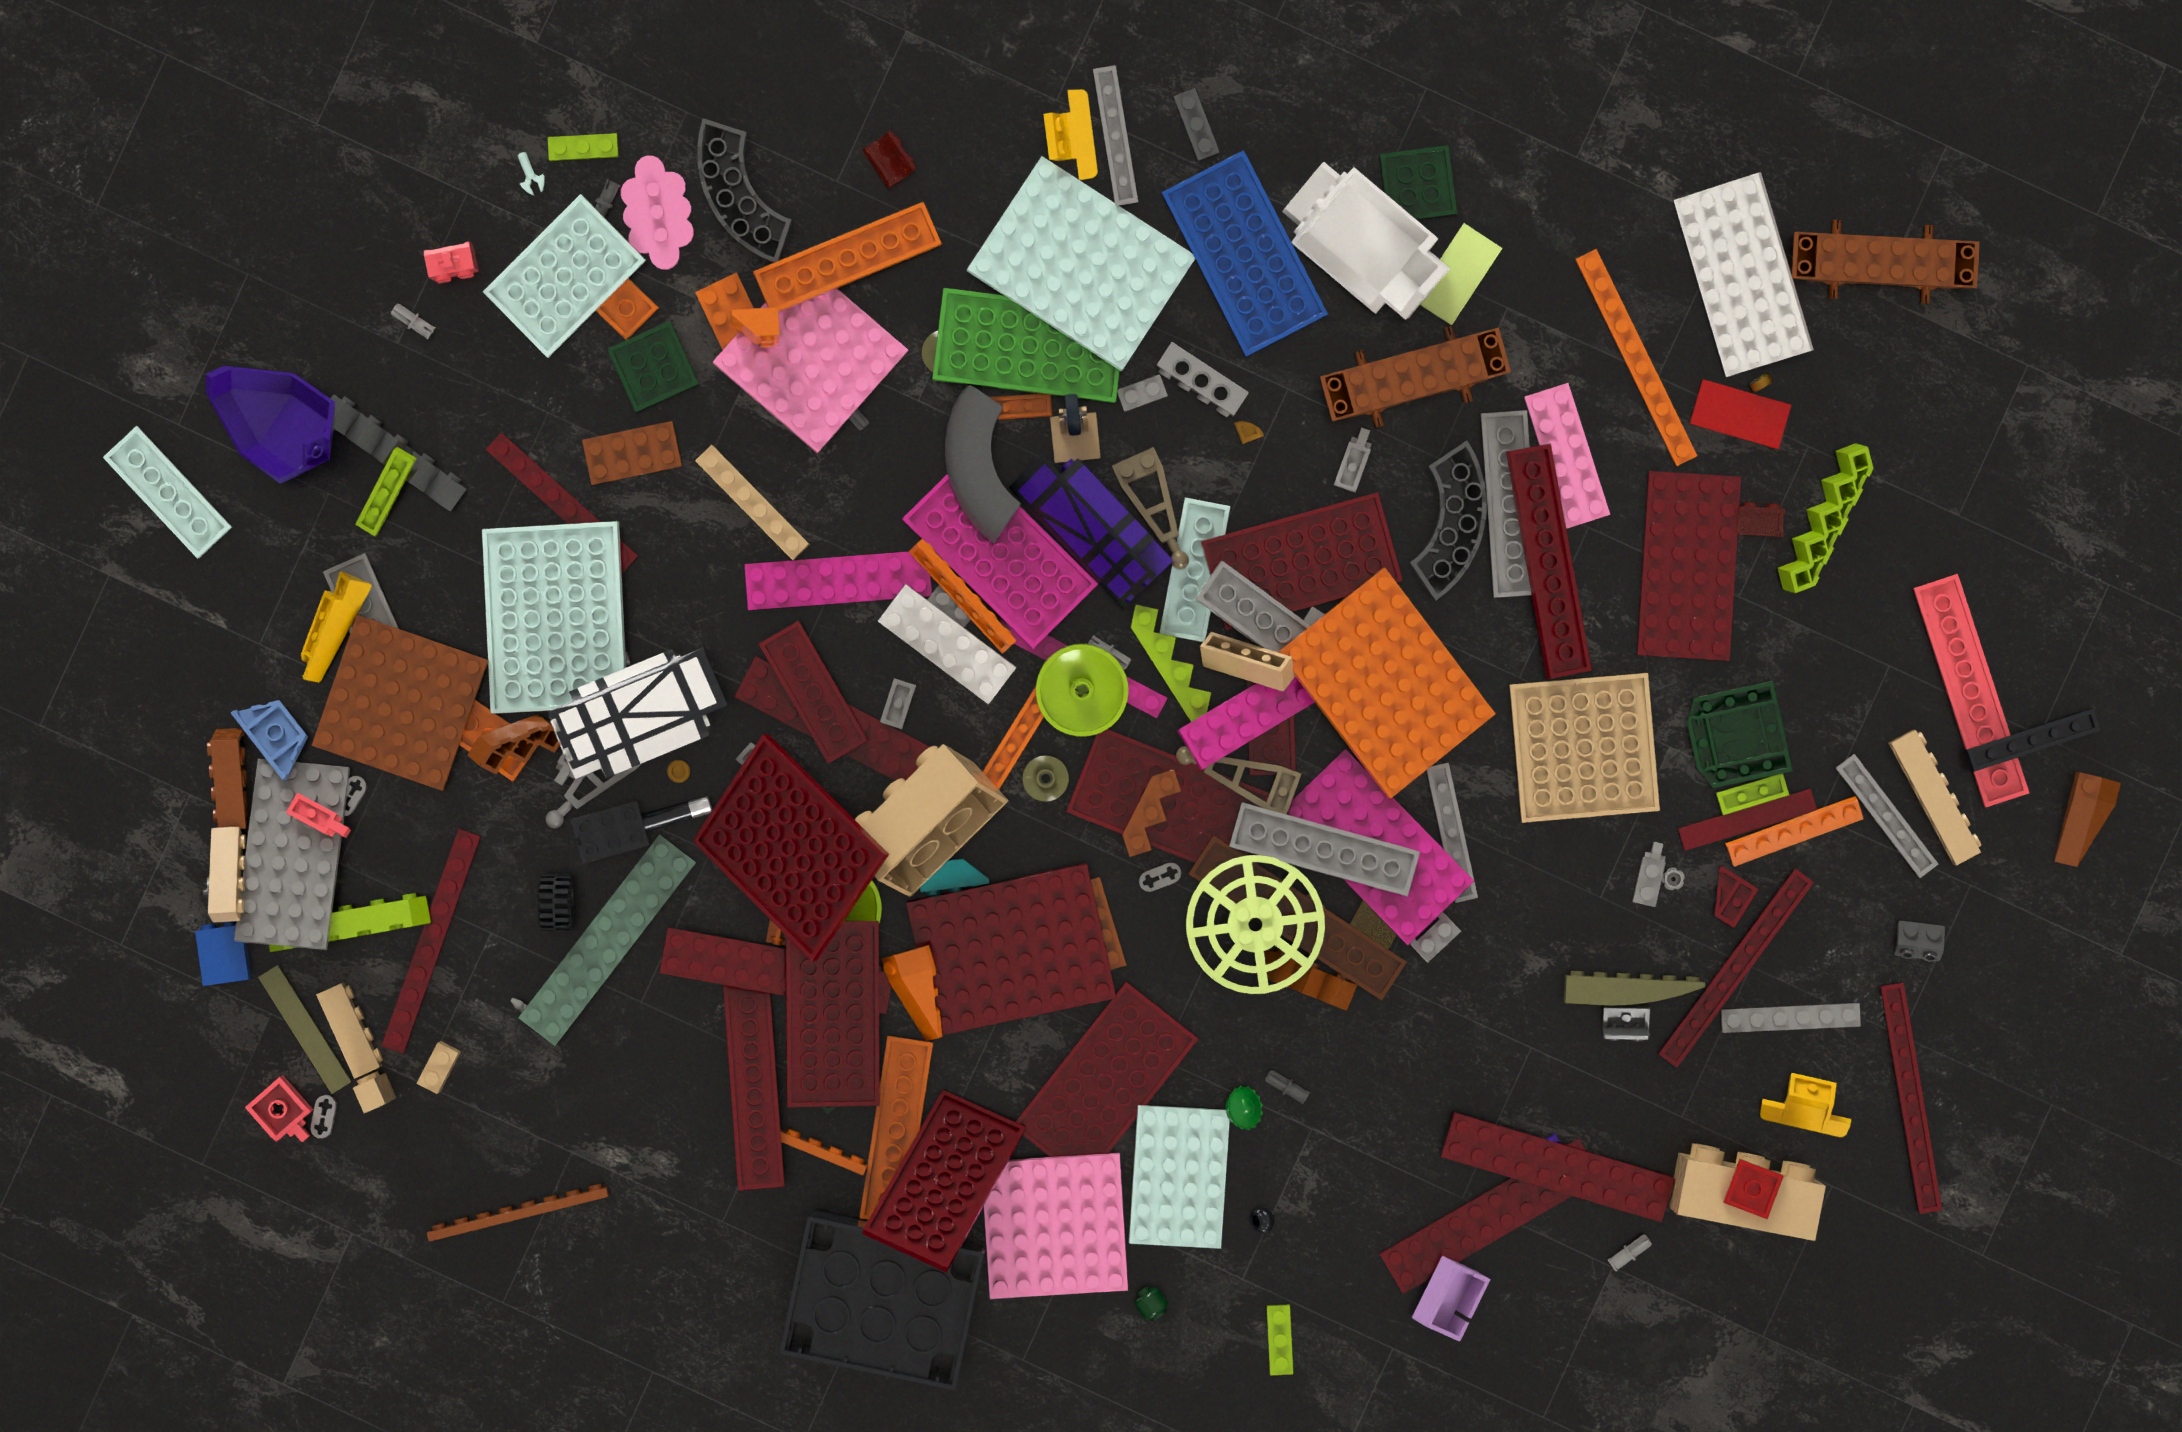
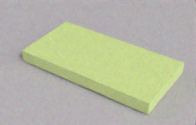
M1464 223L1440 258L1450 270L1437 283L1436 287L1420 306L1452 326L1502 248Z

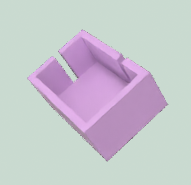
M1442 1256L1412 1318L1430 1329L1461 1341L1469 1322L1455 1315L1454 1312L1457 1310L1468 1318H1472L1491 1279L1476 1270Z

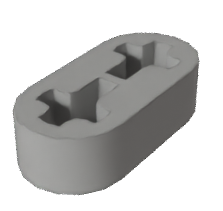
M352 776L348 779L347 798H351L348 802L350 810H345L344 816L351 815L367 790V782L363 777ZM360 780L362 790H356L352 796L350 794L353 789L351 782Z
M1172 862L1163 864L1142 873L1139 878V884L1145 891H1155L1177 882L1181 877V869ZM1169 866L1172 869H1177L1178 872L1174 874V879H1171L1169 876L1162 878L1161 874L1166 873ZM1146 875H1150L1151 878L1159 876L1160 880L1154 881L1152 888H1149L1148 885H1143Z
M331 1095L320 1096L315 1103L311 1132L317 1138L329 1136L333 1129L337 1102ZM328 1099L329 1104H332V1108L327 1109L326 1115H323L324 1107L320 1106V1102ZM322 1118H325L324 1126L328 1127V1130L319 1134V1129H316V1125H319Z

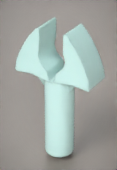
M525 152L520 153L518 158L526 176L525 182L520 183L521 187L534 196L531 189V180L533 179L538 183L540 191L543 192L545 176L543 174L540 176L536 175Z

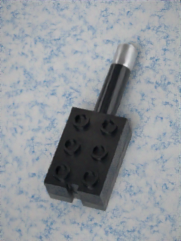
M705 796L642 813L638 800L573 818L570 821L575 837L580 836L582 845L578 846L582 864L651 845L648 831L710 814L713 809L709 797Z

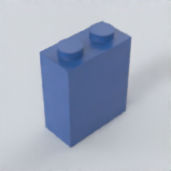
M237 921L223 922L224 927L215 928V924L201 925V930L195 931L203 986L252 979L247 943L234 940Z

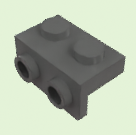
M1899 921L1897 925V945L1894 955L1905 959L1918 958L1929 962L1940 961L1944 952L1945 926Z
M1603 1005V1038L1611 1041H1618L1620 1039H1631L1633 1041L1649 1040L1650 1005Z

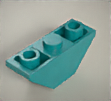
M964 858L948 860L920 887V891L926 892V896L940 894L939 890L949 889V892L963 890L962 887L966 886L977 887L989 884L990 880L989 877Z

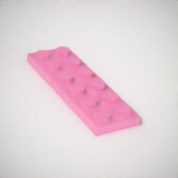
M1569 383L1525 396L1524 400L1538 444L1551 443L1566 529L1610 515Z

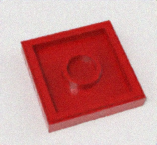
M1739 1158L1723 1203L1768 1219L1784 1175Z

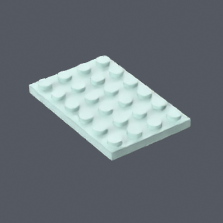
M580 194L483 293L549 358L646 260Z
M1138 1105L1129 1244L1221 1249L1230 1122L1226 1110Z

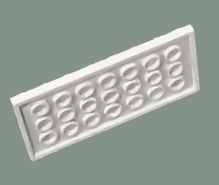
M1761 172L1674 200L1726 377L1813 351L1814 349Z

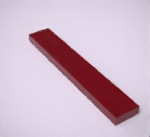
M1811 788L1785 797L1678 828L1683 849L1686 851L1813 812L1817 808Z

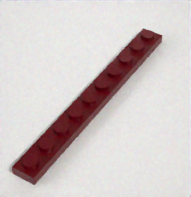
M458 829L429 910L431 923L425 924L385 1034L382 1043L383 1047L400 1053L405 1052L481 838L479 835Z
M1794 868L1658 1054L1678 1068L1814 882Z
M1904 983L1880 986L1918 1213L1941 1211L1942 1205Z

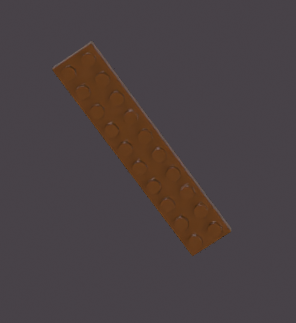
M1213 835L1188 874L1201 882L1209 872L1220 864L1234 858L1243 857L1244 855ZM1252 862L1254 876L1268 877L1280 883L1283 882V880L1257 863ZM1243 864L1224 870L1214 877L1210 884L1221 891L1229 883L1244 878ZM1255 883L1256 897L1269 900L1276 891V888L1270 885ZM1246 884L1234 888L1226 896L1236 904L1246 899ZM1290 886L1289 890L1297 898L1302 912H1316L1313 900ZM1284 895L1276 905L1281 915H1296L1292 903ZM1323 907L1325 932L1317 959L1382 1001L1407 961ZM1318 921L1304 923L1303 938L1299 947L1310 954L1317 938ZM1297 924L1284 925L1282 936L1294 942Z

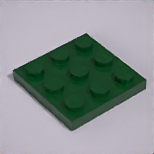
M1449 145L1379 155L1384 193L1412 217L1418 220L1457 214Z
M671 321L607 349L635 412L699 385Z

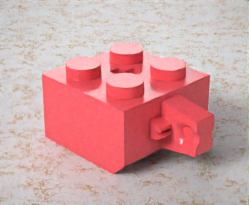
M471 242L434 250H424L428 277L438 282V284L450 282L451 277L455 276L460 277V279L474 277L475 272H479L474 245Z
M284 1075L275 1080L245 1107L276 1142L286 1134L290 1137L295 1134L301 1142H304L311 1136L303 1126L306 1124L304 1118L314 1109ZM275 1104H282L284 1106L282 1109L284 1113H276L277 1106Z

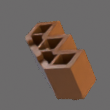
M536 714L480 735L469 751L468 756L480 767L497 775L509 755L526 764L537 745L555 753L560 744L551 721Z
M1174 769L1152 776L1122 834L1129 857L1152 850L1145 828L1166 821L1160 798L1181 792Z
M1279 948L1275 952L1269 949L1266 950L1264 953L1265 964L1277 961L1285 953ZM1290 958L1282 966L1268 971L1267 979L1279 983L1296 973L1302 966ZM1314 962L1301 978L1287 986L1346 1011L1357 987L1356 984L1349 982V979L1337 972L1336 976L1320 970V965Z

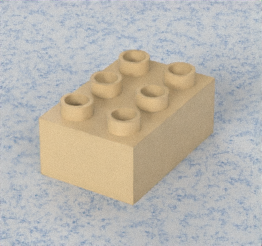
M944 744L940 748L932 746L926 749L916 760L918 769L906 781L903 778L898 779L886 788L883 793V798L886 801L874 813L866 811L855 819L889 853V856L875 877L878 881L909 897L932 877L1009 801L974 762Z
M1692 1143L1690 1155L1678 1153L1674 1174L1675 1181L1668 1205L1677 1215L1813 1241L1816 1240L1826 1187L1815 1179L1816 1169L1801 1163L1783 1161L1781 1172H1774L1782 1174L1784 1177L1769 1217L1765 1219L1725 1204L1723 1200L1739 1158L1768 1170L1770 1160H1766L1763 1156L1738 1152L1736 1163L1723 1161L1725 1152L1719 1151V1148Z

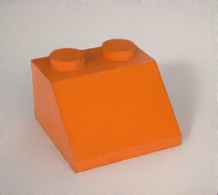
M778 307L731 310L730 323L755 345L760 344L762 348L774 347V343H778L780 337Z

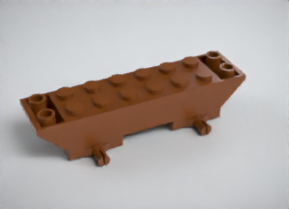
M1832 220V234L1794 232L1792 278L1811 282H1823L1829 285L1828 299H1838V285L1845 283L1915 287L1921 290L1920 304H1930V290L1937 288H1977L1980 242L1933 239L1934 225H1930V228L1929 225H1924V239L1841 234L1842 220H1838V223L1837 220Z
M1453 325L1444 327L1447 339L1444 343L1367 363L1364 350L1354 352L1358 366L1320 376L1332 421L1364 414L1372 415L1375 428H1378L1379 424L1380 427L1384 426L1381 412L1386 408L1451 390H1461L1464 404L1468 403V400L1472 402L1470 387L1511 372L1499 327L1462 338L1455 337Z

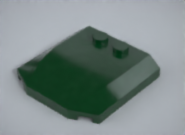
M1773 681L1693 698L1687 725L1697 769L1713 788L1793 771Z

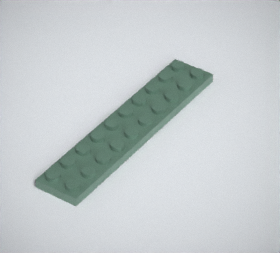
M659 834L525 1008L519 1019L556 1046L696 862Z

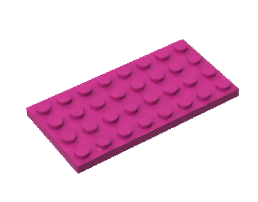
M948 474L902 518L921 539L934 548L935 553L942 560L946 561L950 568L1032 649L1098 585L1021 507L995 544H993L973 526L965 513H963L950 486Z
M1346 749L1307 785L1290 804L1287 815L1420 851L1408 897L1343 879L1407 945L1421 934L1474 882L1393 797L1391 799L1387 798L1368 771Z

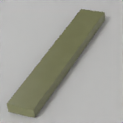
M277 965L259 976L258 978L331 1094L351 1083L352 1080L280 966Z

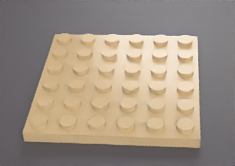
M1648 673L1509 685L1521 823L1660 811Z

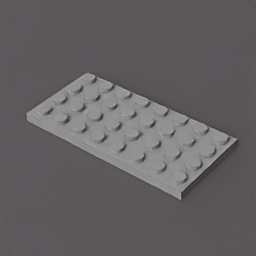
M258 759L245 853V870H243L242 876L245 879V891H241V899L244 900V912L241 913L240 921L236 922L234 938L236 942L319 950L328 949L342 836L337 833L333 837L325 835L289 816L286 811L295 795L299 793L337 813L343 819L341 821L343 825L348 779L350 776L349 767L295 762L287 780L283 781L267 759Z

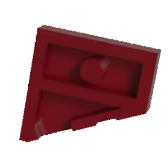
M1720 866L1714 916L1735 928L1759 889L1725 867Z

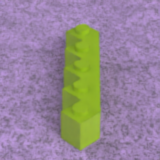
M1855 443L1835 451L1841 473L1821 480L1826 502L1806 509L1812 531L1792 538L1797 561L1778 567L1783 590L1798 593L1816 586L1820 578L1818 575L1823 565H1826L1834 549L1832 546L1837 536L1841 535L1849 519L1847 516L1852 506L1856 505L1863 491L1862 486L1867 476L1870 477L1873 471V464L1867 446Z
M1136 605L1131 629L1192 722L1207 713L1211 692L1189 688L1193 665L1171 660L1176 637L1154 632L1158 609Z
M416 893L402 895L403 900L385 903L384 899L370 901L371 906L352 909V904L338 907V912L332 913L329 941L431 923L426 896L417 897ZM269 945L270 952L296 948Z

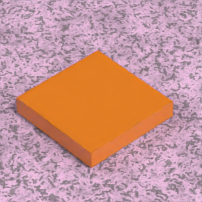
M628 278L596 311L625 340H628L659 307Z

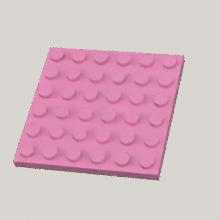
M837 288L778 312L780 337L778 343H774V347L762 348L760 344L755 345L739 332L713 361L717 368L817 454L908 352L905 346ZM766 302L761 308H768Z
M1120 1153L1009 1160L984 1205L990 1299L1127 1291Z

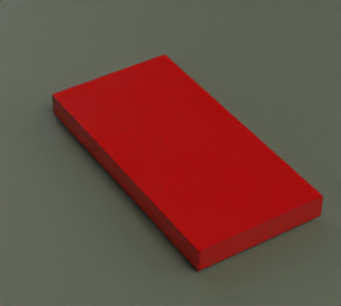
M1702 379L1689 424L1779 449L1791 405Z

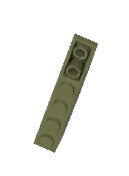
M1571 971L1570 975H1565L1564 1003L1613 1006L1655 1002L1704 988L1705 982L1700 981V977L1686 976V981L1677 980V976L1663 975V979H1653L1654 975L1640 974V978H1630L1631 974L1617 973V977H1607V972H1594L1593 976H1584V971Z

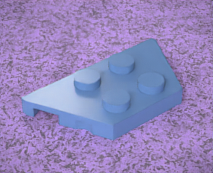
M277 700L266 705L251 706L250 709L232 711V716L283 781L287 780L308 736L282 702Z

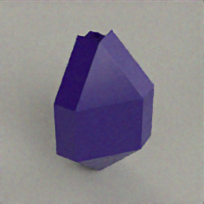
M222 366L206 373V394L239 455L278 483L286 482L330 460L335 424V402L294 373Z

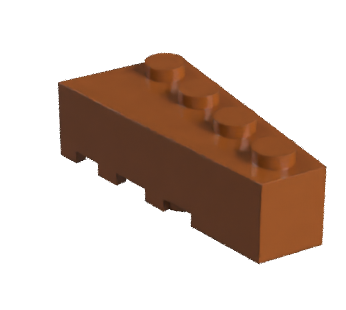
M243 728L216 729L210 742H207V754L212 756V764L209 765V776L214 778V787H211L212 801H216V809H213L214 823H218V828L239 827L240 829H246L249 823L247 791H243V787H246L247 777L245 769H241V765H244L245 748L240 747V739L244 736Z

